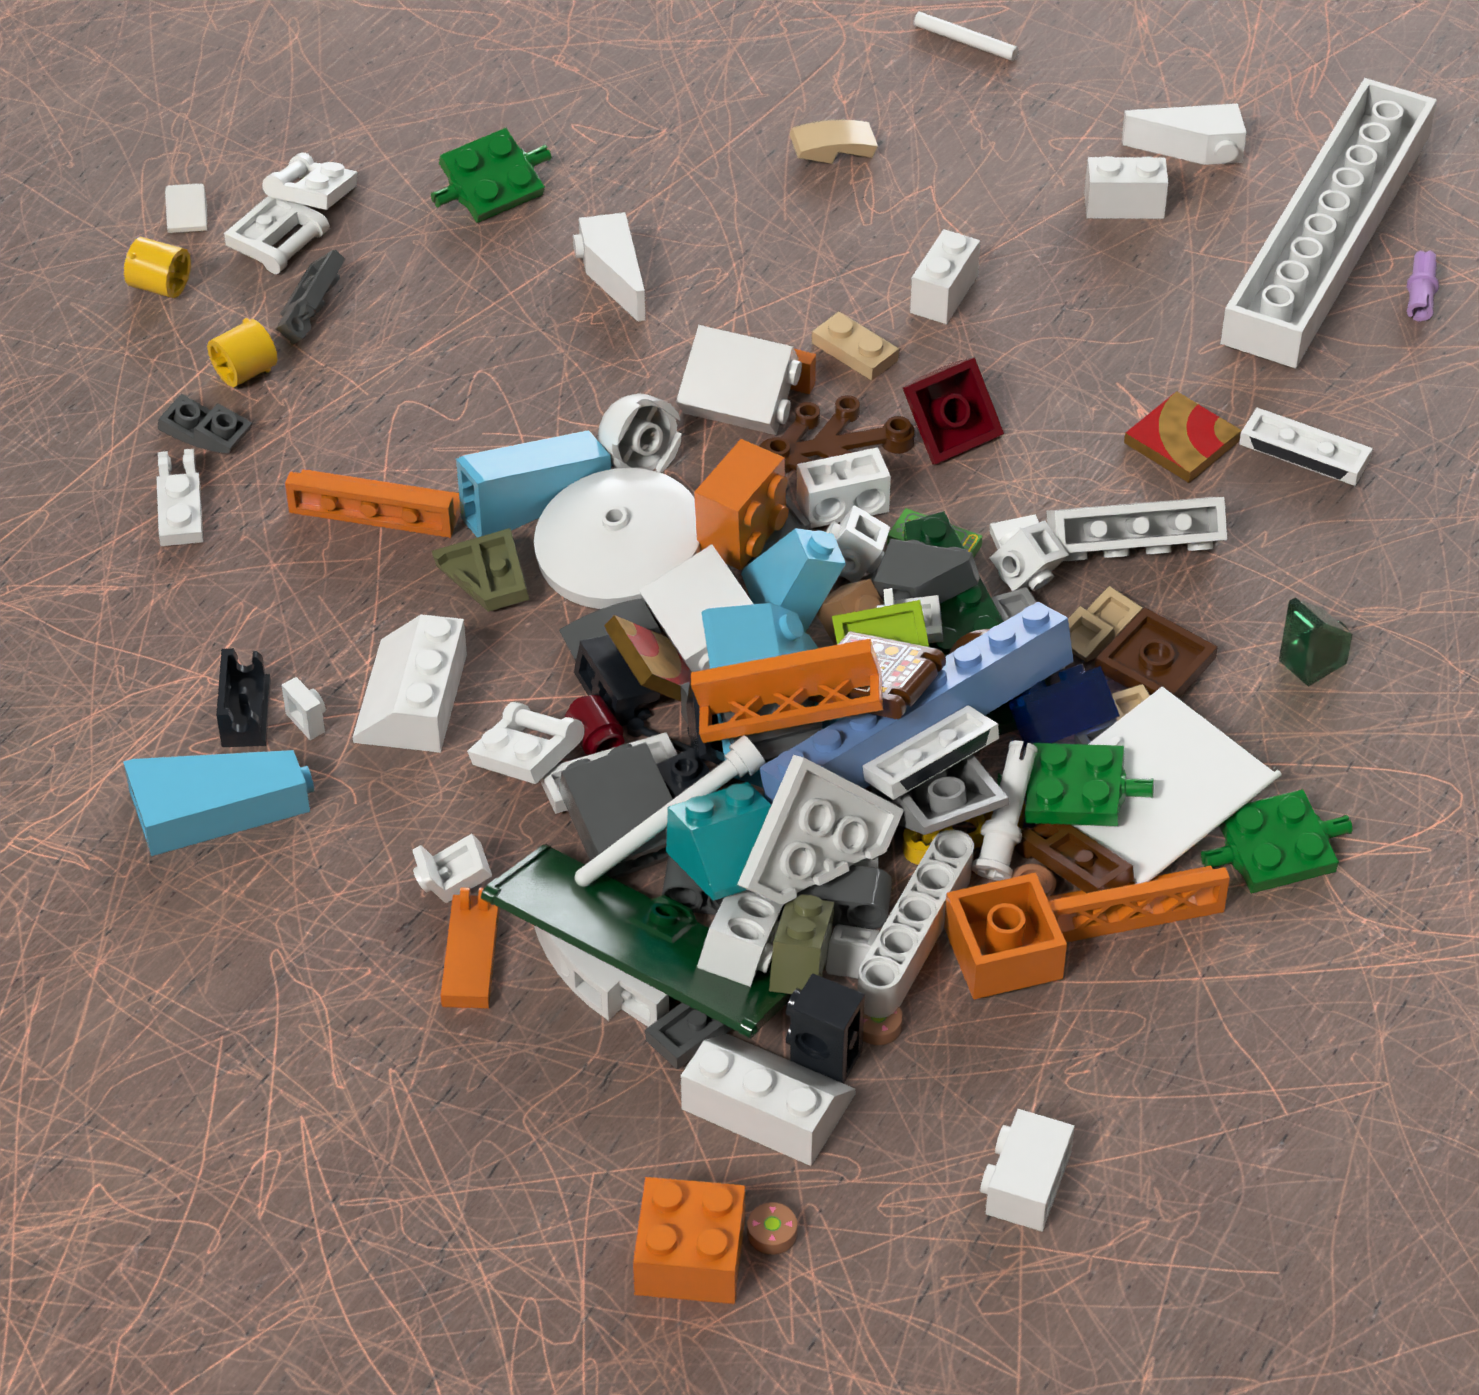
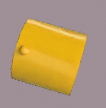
M139 237L132 243L126 255L124 263L125 282L131 287L176 298L184 290L191 269L190 253L187 249Z
M244 318L242 324L208 341L207 344L208 355L214 369L220 378L231 387H236L264 371L268 373L271 371V367L277 365L278 356L275 345L266 329L254 319Z

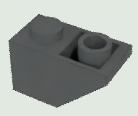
M890 539L875 576L874 584L883 602V589L892 588L894 600L938 595L941 604L977 585L980 576L972 552H967L958 547L943 548L926 545L917 540L902 541Z

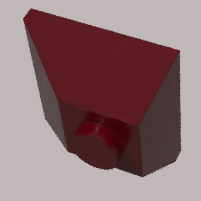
M975 357L948 364L920 376L903 387L904 394L932 465L1004 434Z

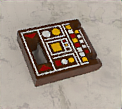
M849 631L839 644L871 638L881 667L883 710L869 712V714L900 719L906 712V706L912 707L938 676V672L946 665L945 655L939 649ZM870 686L854 688L846 697L854 699L870 696ZM816 695L808 697V700L820 703L825 697Z

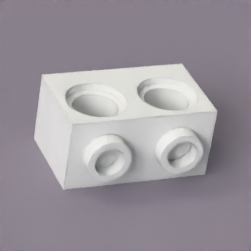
M878 447L797 464L796 500L802 514L810 522L811 528L829 525L833 521L841 522L854 505L871 516L889 512L891 476Z
M746 890L724 897L709 928L697 968L751 987L757 971L766 973L771 963L773 941L783 905Z

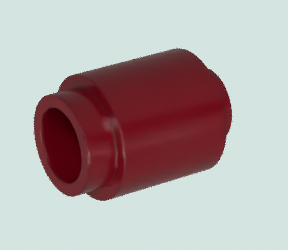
M597 695L581 696L571 703L565 717L574 718L583 723L585 731L583 739L579 744L587 755L615 748L625 743L623 728L602 697Z

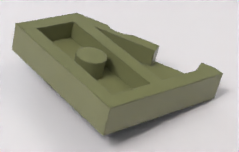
M511 528L432 550L436 566L488 612L530 600Z

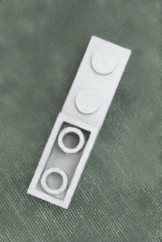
M534 926L538 940L558 975L577 996L608 1021L622 1009L649 1027L669 1012V995Z

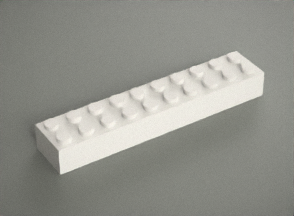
M1367 78L1363 79L1226 306L1220 344L1297 368L1430 137L1437 99Z

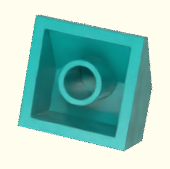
M745 782L668 806L666 852L713 901L745 891L747 889L737 884L771 808V804L749 782Z

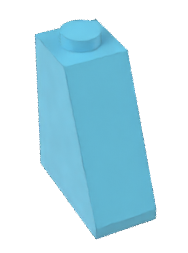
M795 528L744 567L741 575L753 604L773 603L797 613L803 626V632L806 633L846 562L834 534L820 530L812 531Z

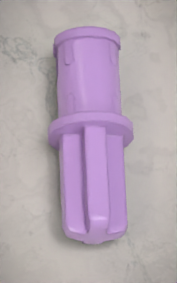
M1420 250L1414 255L1413 273L1407 280V289L1410 294L1407 314L1409 317L1413 316L1415 321H1426L1433 315L1434 294L1438 291L1439 282L1435 277L1436 254L1431 250L1427 252Z

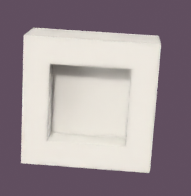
M297 677L282 684L286 715L309 740L325 733L322 713L326 711V708L319 693L315 689L308 690Z

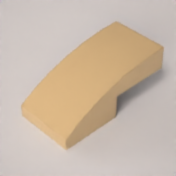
M819 121L794 127L789 133L798 158L831 164L838 152L872 158L878 147L869 122Z
M1109 586L1087 610L1080 606L1068 618L1072 653L1085 662L1096 658L1143 608Z

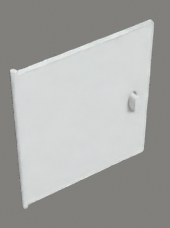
M1161 687L1089 743V745L1124 746L1126 778H1154L1153 798L1126 797L1119 811L1118 826H1072L1133 865V881L1136 884L1149 882L1279 778L1281 772L1279 770L1272 771L1164 687Z

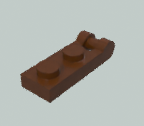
M1036 823V827L1031 830L1028 828L1021 830V843L1014 846L1022 857L1035 858L1085 893L1122 887L1134 880L1133 865L1069 824Z

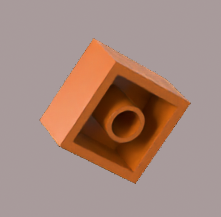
M743 439L736 443L694 491L696 533L701 551L712 544L723 561L738 570H742L752 557L755 558L761 553L765 541L775 530L778 531L784 526L788 517L789 509L786 507L788 479L785 477V457Z
M1036 872L946 893L944 929L973 1000L1063 979L1067 943Z
M645 1177L633 1259L634 1295L735 1304L745 1225V1185Z

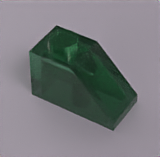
M1295 597L1288 603L1279 661L1309 687L1347 664L1353 634L1341 621L1333 618L1323 608Z

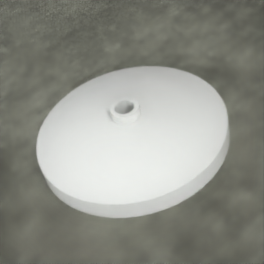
M617 468L583 477L558 493L546 506L538 520L534 534V548L540 571L547 583L558 594L582 606L602 609L614 604L641 599L643 597L639 592L640 589L701 551L700 542L697 541L694 497L688 489L675 479L648 469Z

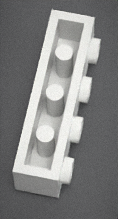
M1224 497L1046 511L1047 524L1069 554L1063 561L1088 559L1087 551L1099 550L1104 551V558L1130 556L1129 548L1145 547L1146 554L1171 552V544L1187 543L1188 551L1213 549V541L1227 540Z

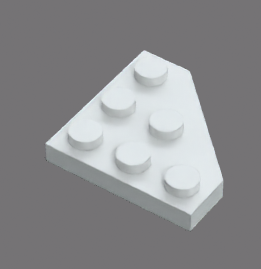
M793 755L737 885L772 902L783 905L797 897L796 893L814 884L821 886L848 872L849 866L865 858L872 860L886 853L904 809L804 757Z

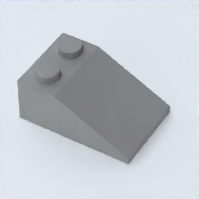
M973 754L894 800L871 785L873 794L904 809L898 823L899 826L923 835L1009 805L1008 796Z

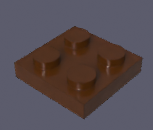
M1144 607L1096 657L1094 670L1128 689L1143 684L1149 695H1152L1159 688L1164 687L1179 699L1216 659L1218 646Z

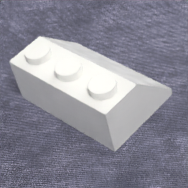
M420 614L381 639L353 734V743L441 753L467 656L464 619Z
M729 1034L704 1040L681 1074L682 1110L810 1166L814 1163L855 1096V1088Z

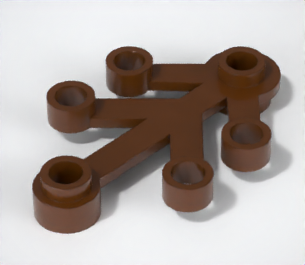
M844 395L836 400L835 414L813 440L799 442L808 429H814L819 425L820 408L815 403L804 402L796 407L795 421L781 437L769 438L763 441L759 447L785 457V474H787L792 469L797 471V464L814 461L807 457L818 455L822 458H829L853 453L848 450L882 444V447L890 453H906L914 446L915 429L907 418L893 416L881 428L841 434L850 422L856 421L860 415L859 400L854 396Z

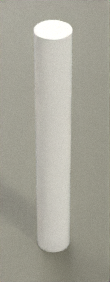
M918 12L915 16L914 26L1014 61L1017 57L1018 47L922 12Z

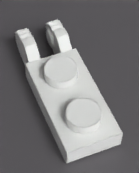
M194 449L184 450L183 465L186 474L170 475L172 464L168 451L158 452L160 476L156 478L160 546L203 542L201 487L199 473L196 472Z

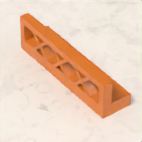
M302 469L301 473L290 471L285 482L289 513L451 538L461 513L459 493L306 469Z
M871 638L691 672V687L700 707L699 735L703 743L883 710L882 672ZM870 686V696L854 699L846 697L854 688ZM816 695L825 697L816 706L804 707L801 705L808 697ZM773 703L780 705L772 714L760 716L756 713L764 705ZM730 711L735 713L728 722L712 725V715Z
M1212 866L1158 875L1149 882L1136 884L1134 881H1131L1122 887L1091 893L1079 890L1047 896V899L1067 943L1223 913L1230 877L1226 867L1213 869Z

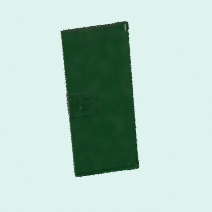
M548 844L541 845L500 877L488 883L482 891V900L502 908L729 1026L749 1039L755 1036L760 1031V1028L789 1002L792 995L769 991L771 963L766 973L757 971L751 987L697 968L709 928L697 922L691 908L665 895L651 899L604 874L589 886H579L575 882V873L585 864L561 853Z

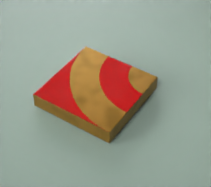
M1176 391L1125 432L1124 443L1189 483L1238 443L1242 430Z
M613 615L604 625L605 630L641 686L681 702V685L690 682L691 671L671 640Z

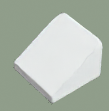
M204 185L166 186L165 198L168 233L206 231L207 201Z
M840 924L835 925L829 941L827 973L858 979L860 965L878 936L879 930Z

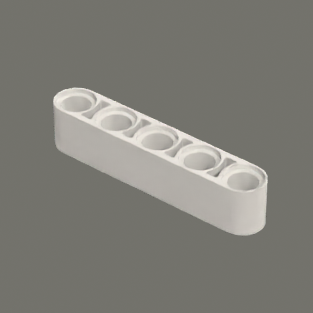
M953 829L945 830L936 835L859 968L857 991L865 994L864 1014L869 1017H887L900 1007L944 929L946 893L967 888L970 883L974 843L968 834Z

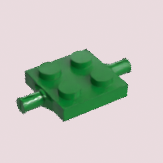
M506 127L441 154L438 162L448 178L449 186L431 192L432 202L439 208L444 204L458 200L469 210L476 223L484 221L543 195L545 186L534 171V166L550 161L551 152L549 149L547 150L548 147L546 145H542L527 153L524 152Z
M1033 743L1038 748V753L1035 756L1025 794L1026 823L1118 826L1119 811L1126 797L1153 798L1154 778H1126L1124 746ZM998 773L997 784L999 787L1003 775L1001 773Z
M1303 789L1249 802L1219 825L1225 838V846L1202 851L1201 861L1202 864H1205L1204 867L1212 866V868L1232 864L1243 876L1251 894L1335 873L1339 861L1329 843V838L1351 834L1353 831L1352 822L1349 820L1348 815L1322 821L1315 814Z

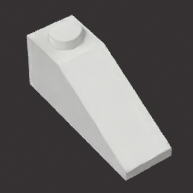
M1238 103L1125 110L1122 143L1124 146L1203 165L1242 163L1246 130Z
M626 213L579 218V234L573 235L576 259L583 258L586 274L634 319L644 321L645 290Z

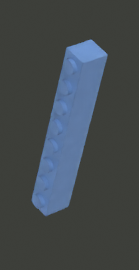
M1036 602L947 655L944 668L938 672V676L912 707L906 706V712L900 719L864 713L843 717L825 729L816 732L810 738L759 767L765 799L772 805L793 755L804 757L864 789L867 788L870 784L864 781L862 767L866 763L967 705L986 715L1074 662L1068 618L1046 605Z

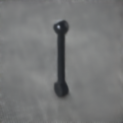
M633 718L627 722V732L630 736L639 737L643 735L651 737L661 734L645 727L643 720L640 718ZM670 738L674 748L678 751L684 752L692 748L687 744Z

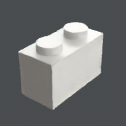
M1088 157L1085 182L1087 218L1164 219L1168 190L1166 158Z
M943 229L912 276L910 313L944 324L949 322L978 276L980 240Z
M1017 1109L1011 1127L1003 1125L1000 1130L995 1148V1153L1000 1154L996 1166L988 1164L983 1175L980 1192L987 1194L986 1215L1043 1232L1071 1155L1075 1125Z

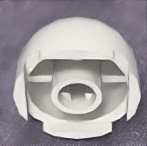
M640 393L622 397L611 404L604 413L599 425L598 441L611 455V464L615 469L641 468L653 470L656 468L657 472L661 473L673 461L681 444L682 433L677 432L676 419L680 420L679 413L670 403L650 395Z

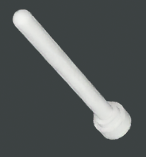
M743 735L729 746L730 752L724 755L726 760L580 868L575 873V882L582 887L589 886L667 827L668 806L687 801L692 797L713 793L736 775L740 778L747 773L752 776L760 770L759 767L766 764L760 752Z

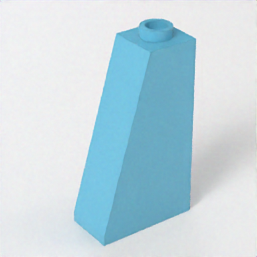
M589 430L463 455L456 459L461 519L476 537L511 528L512 531L540 518L549 502L570 484L588 475L610 470L611 466H613L611 464V455Z
M294 750L141 758L123 761L129 792L151 856L310 812L308 793L315 791L308 766H299Z

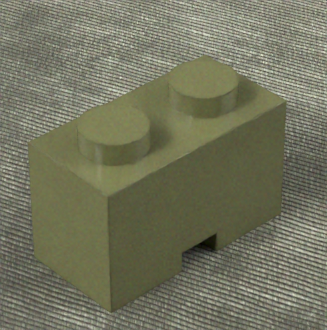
M800 895L785 903L773 941L769 991L792 994L796 988L803 989L812 973L822 977L823 969H825L827 963L829 941L832 935L835 902L821 900L814 895Z

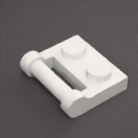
M299 153L290 160L289 165L282 171L273 172L263 180L262 186L264 192L269 197L327 210L357 186V171L344 169L342 164L336 162L316 163L309 154ZM297 178H302L299 182L292 183Z
M267 196L227 230L224 236L226 246L263 263L265 268L271 273L279 274L287 266V260L314 237L318 238L326 233L330 225L323 214L303 204ZM297 224L303 225L278 248L272 247Z
M511 702L504 709L503 719L492 729L485 732L482 738L467 752L472 764L537 784L581 742L585 729L583 723L577 719L565 717L562 720L530 711L529 707L525 704ZM528 728L554 737L547 740L521 731Z

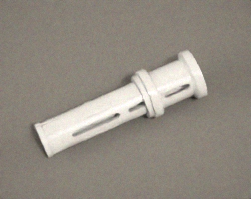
M1015 740L1009 742V751L1000 783V788L1008 796L1009 805L993 810L992 818L985 821L982 825L981 834L984 836L980 855L978 859L972 862L971 870L974 873L996 881L1012 878L1013 870L1010 868V862L1014 846L1021 843L1022 839L1021 829L1017 825L1035 756L1038 753V748L1028 743L1026 750H1024L1023 758L1020 760L1019 757L1024 741Z

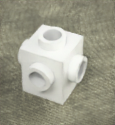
M855 505L840 524L833 521L826 530L827 533L834 534L846 562L839 576L851 582H858L866 571L873 574L878 568L885 554L882 550L890 529L889 526Z
M1042 521L1024 528L1017 527L1005 534L999 540L1002 546L989 558L997 568L1000 578L1008 584L1012 591L1025 587H1031L1035 591L1054 578L1051 571L1065 560L1069 554L1047 522Z

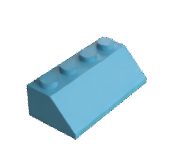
M773 603L708 608L701 612L710 669L805 651L802 638L803 626L799 615ZM717 714L719 724L723 723L721 715ZM729 738L722 740L724 755L730 752L729 746L731 744ZM760 770L752 776L747 773L741 778L738 775L733 777L763 788Z

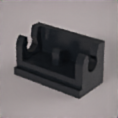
M605 635L580 641L574 674L587 695L602 697L621 726L627 725V722L633 718L646 720L651 717L652 714L648 708H641L639 710H635V708L640 704H648L659 700L661 693L641 686L610 636Z
M234 648L221 649L216 716L222 747L267 745L271 678L270 674H265L263 657L257 651H253L252 654L253 664L244 666L238 663V656Z

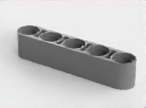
M670 856L668 857L662 895L691 908L693 913L716 915L724 898L713 901ZM851 865L848 872L821 886L814 884L796 894L797 897L800 895H814L821 900L835 902L832 926L840 924L877 929L885 924L889 916L893 882L891 876L879 868ZM783 904L778 921L781 919L785 904Z

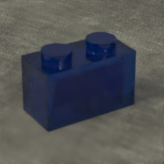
M1082 663L1058 673L1060 682L1047 686L1045 680L1039 681L1033 687L1021 693V697L1008 702L1025 748L1028 743L1056 742L1120 716L1101 666L1085 671Z

